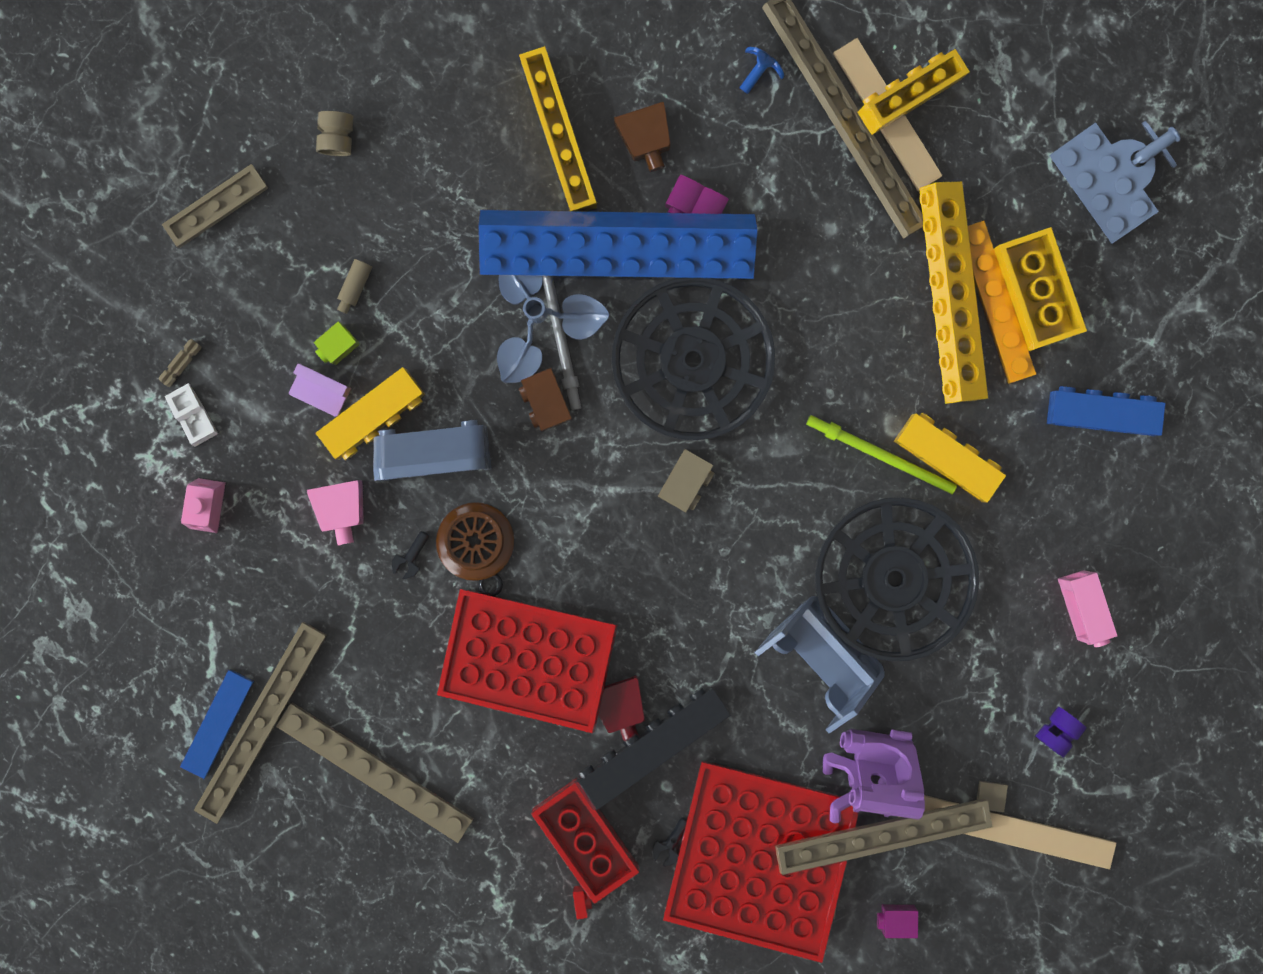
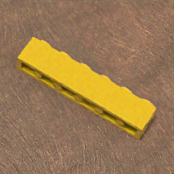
M544 46L520 54L521 64L569 210L586 212L596 209L597 203L546 48Z

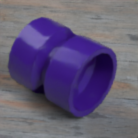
M1058 706L1049 717L1051 723L1049 725L1044 724L1035 737L1064 758L1073 747L1072 740H1079L1087 727Z

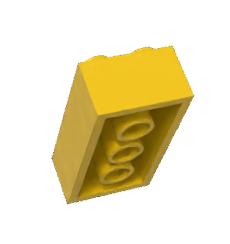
M1051 227L1000 244L994 248L1028 351L1087 331Z

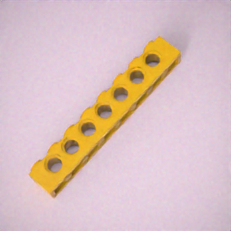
M935 182L919 189L945 404L988 399L962 182Z

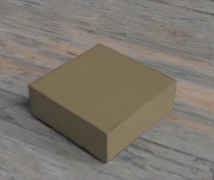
M979 780L977 800L983 798L988 800L990 811L1004 812L1008 785Z

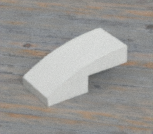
M189 383L165 396L175 419L181 423L192 446L196 447L218 434L204 406Z

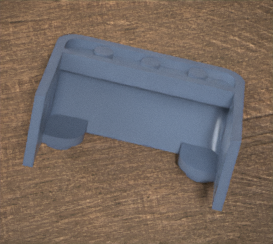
M477 420L462 421L461 427L396 434L395 429L379 431V436L374 437V481H390V479L492 469L487 426L478 425Z
M812 596L802 603L769 634L754 652L759 656L771 646L782 654H788L795 649L830 687L825 694L826 704L836 714L825 729L828 733H831L856 716L884 678L883 666L876 658L862 654L852 648L833 631L821 611L816 596ZM830 609L832 616L839 626L848 634L850 629Z

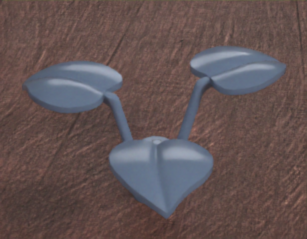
M499 275V288L504 299L515 305L527 299L523 305V312L529 319L527 322V342L519 337H513L505 340L499 347L497 363L501 381L504 383H518L522 379L534 375L539 370L542 364V352L539 348L531 346L534 323H542L548 315L564 318L562 328L565 333L571 338L582 340L594 335L609 319L607 309L590 296L575 294L563 301L562 309L564 313H559L551 308H547L540 298L530 296L540 291L543 284V277L541 275Z

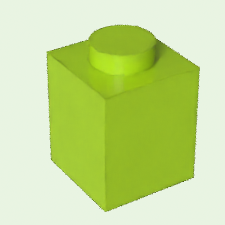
M339 321L313 342L318 347L315 352L324 363L330 361L334 365H337L360 345L349 330Z

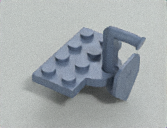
M1144 121L1141 124L1152 140L1147 146L1133 139L1120 140L1111 145L1095 122L1049 155L1112 244L1159 212L1143 189L1151 182L1155 173V155L1161 152L1172 168L1177 166L1166 149L1175 141L1179 142L1181 140L1180 134L1175 128L1169 127L1168 131L1158 138L1150 125ZM1135 151H1138V152L1134 155V159L1131 161V155H1132ZM1137 163H1138V164L1145 163V164H1144L1143 166H1141V167H1136V166H1134V165H1136Z

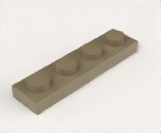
M250 164L164 222L162 226L176 247L181 248L267 190L268 186L254 165Z

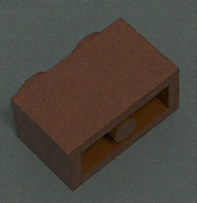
M551 368L521 380L523 386L519 388L524 403L530 402L533 412H530L529 416L534 428L540 427L543 432L572 420Z

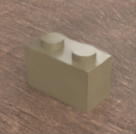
M684 449L658 497L684 512H687L688 508L694 510L701 498L697 494L702 485L707 487L715 474L711 471L713 465Z

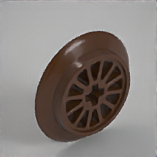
M467 503L453 509L441 522L436 537L437 553L445 568L459 578L472 581L487 579L500 572L508 563L514 547V534L508 519L498 509L484 503ZM471 518H474L473 530L470 529L467 522ZM478 519H483V520H485V522H484L483 525L480 527V529L477 530V529H478ZM463 522L467 533L458 529L457 526ZM490 523L493 529L483 534L485 528ZM455 530L464 536L463 538H452ZM496 533L497 540H486V537ZM478 534L481 544L471 548L468 538ZM453 541L463 542L462 545L454 549L452 548ZM485 544H497L495 551L485 547ZM466 548L460 558L455 555L456 552ZM482 549L492 554L487 560L483 556ZM471 552L470 563H465V558ZM476 552H478L482 560V562L478 564H475Z

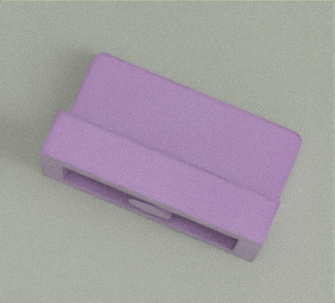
M297 364L293 372L297 376L289 394L337 417L351 388L306 366Z

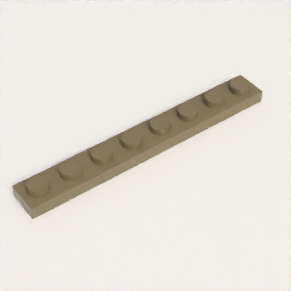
M306 622L301 623L196 805L195 812L216 824L220 822L327 637L325 633Z
M293 702L276 725L277 728L457 843H459L474 819Z
M983 798L926 811L920 819L899 817L775 845L779 870L784 875L991 828L992 821L988 800Z

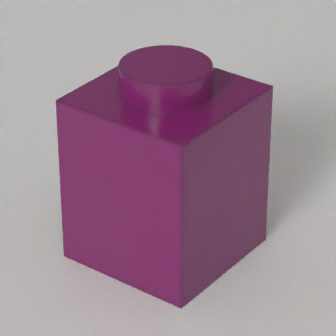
M882 904V913H877V928L881 929L885 938H918V910L915 905Z

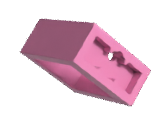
M1082 570L1058 578L1077 640L1087 643V645L1094 644V647L1111 643L1110 639L1117 637V633L1098 574Z

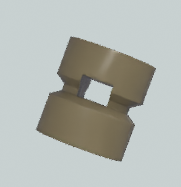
M337 111L318 112L317 129L322 133L317 135L316 152L330 156H350L352 139L348 134L353 130V115Z

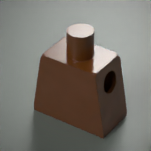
M664 102L614 117L615 126L633 161L645 159L649 172L664 168L665 165L661 153L670 150Z

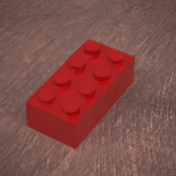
M576 777L532 809L531 815L595 904L638 874L639 865L601 810H593L574 782L578 779Z

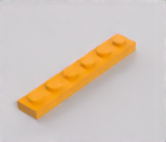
M985 221L969 225L968 234L974 284L1008 384L1036 375Z

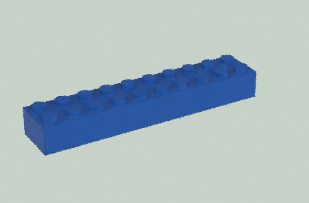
M480 210V275L754 279L757 242L755 214Z

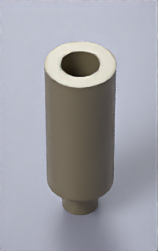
M354 259L337 299L341 300L337 310L347 314L351 305L356 306L372 266Z

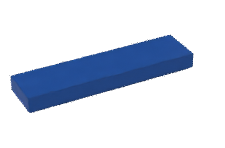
M231 669L228 670L180 766L181 768L203 779L207 777L254 683L253 680Z

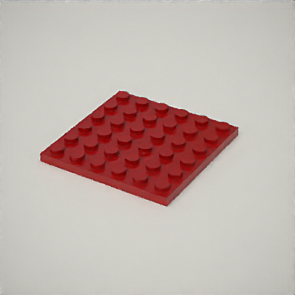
M702 761L663 921L822 963L847 860L782 875L779 870L775 845L855 828L859 812H853V806H849L841 811L840 822L832 823L830 821V806L834 800L841 796Z

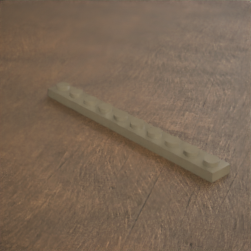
M770 0L766 2L762 7L903 239L923 228V215L874 134L871 135L857 113L859 111L793 2L791 0Z

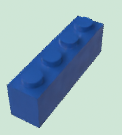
M1063 386L1059 387V391L1050 392L1047 424L1147 436L1162 435L1165 403L1157 402V397L1140 396V400L1129 399L1130 394L1113 393V397L1102 396L1103 391L1089 389L1086 390V394L1075 393L1076 388Z

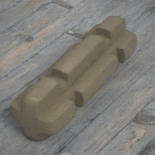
M190 339L185 344V349L183 351L180 350L168 365L169 369L164 370L160 375L159 380L164 385L172 386L177 379L176 376H180L192 361V356H196L201 350L200 344L195 340Z

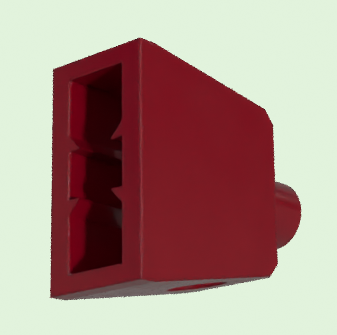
M637 675L604 686L598 715L607 732L612 733L620 730L623 741L634 734L638 735L635 725L645 721Z

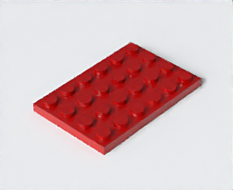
M460 589L437 695L594 733L618 625Z

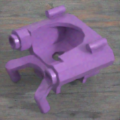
M849 729L843 732L840 738V746L846 752L854 753V760L834 753H827L823 757V773L831 775L833 767L845 770L848 773L849 787H852L851 792L831 803L830 821L832 823H839L841 811L849 806H853V812H872L884 814V817L892 815L912 819L922 818L925 810L924 786L917 751L912 741V733L891 730L890 735L856 729ZM872 775L880 776L878 784H873L871 781Z

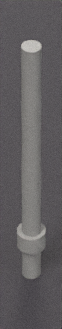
M542 276L548 308L561 313L553 276ZM550 315L564 379H562L563 389L567 390L571 411L581 409L577 389L580 386L578 377L574 376L567 339L562 328L563 321L562 318Z

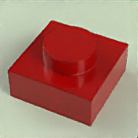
M581 885L574 886L573 898L577 920L588 918V909H593L592 900L585 893Z

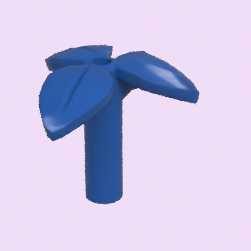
M746 48V53L757 55V64L744 80L740 89L748 94L769 67L776 70L781 80L784 78L783 69L776 59L760 48Z

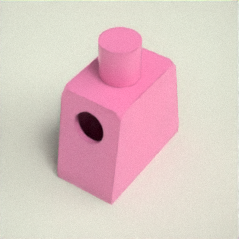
M198 478L189 483L186 488L181 523L190 529L218 533L225 482Z
M362 480L307 490L321 531L335 530L338 545L354 542L351 526L363 524Z

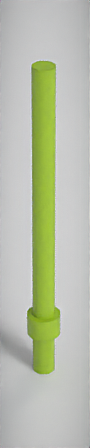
M812 415L807 420L806 425L825 433L824 436L833 441L835 439L842 441L950 494H953L956 490V484L842 430L840 425L833 422L829 424Z

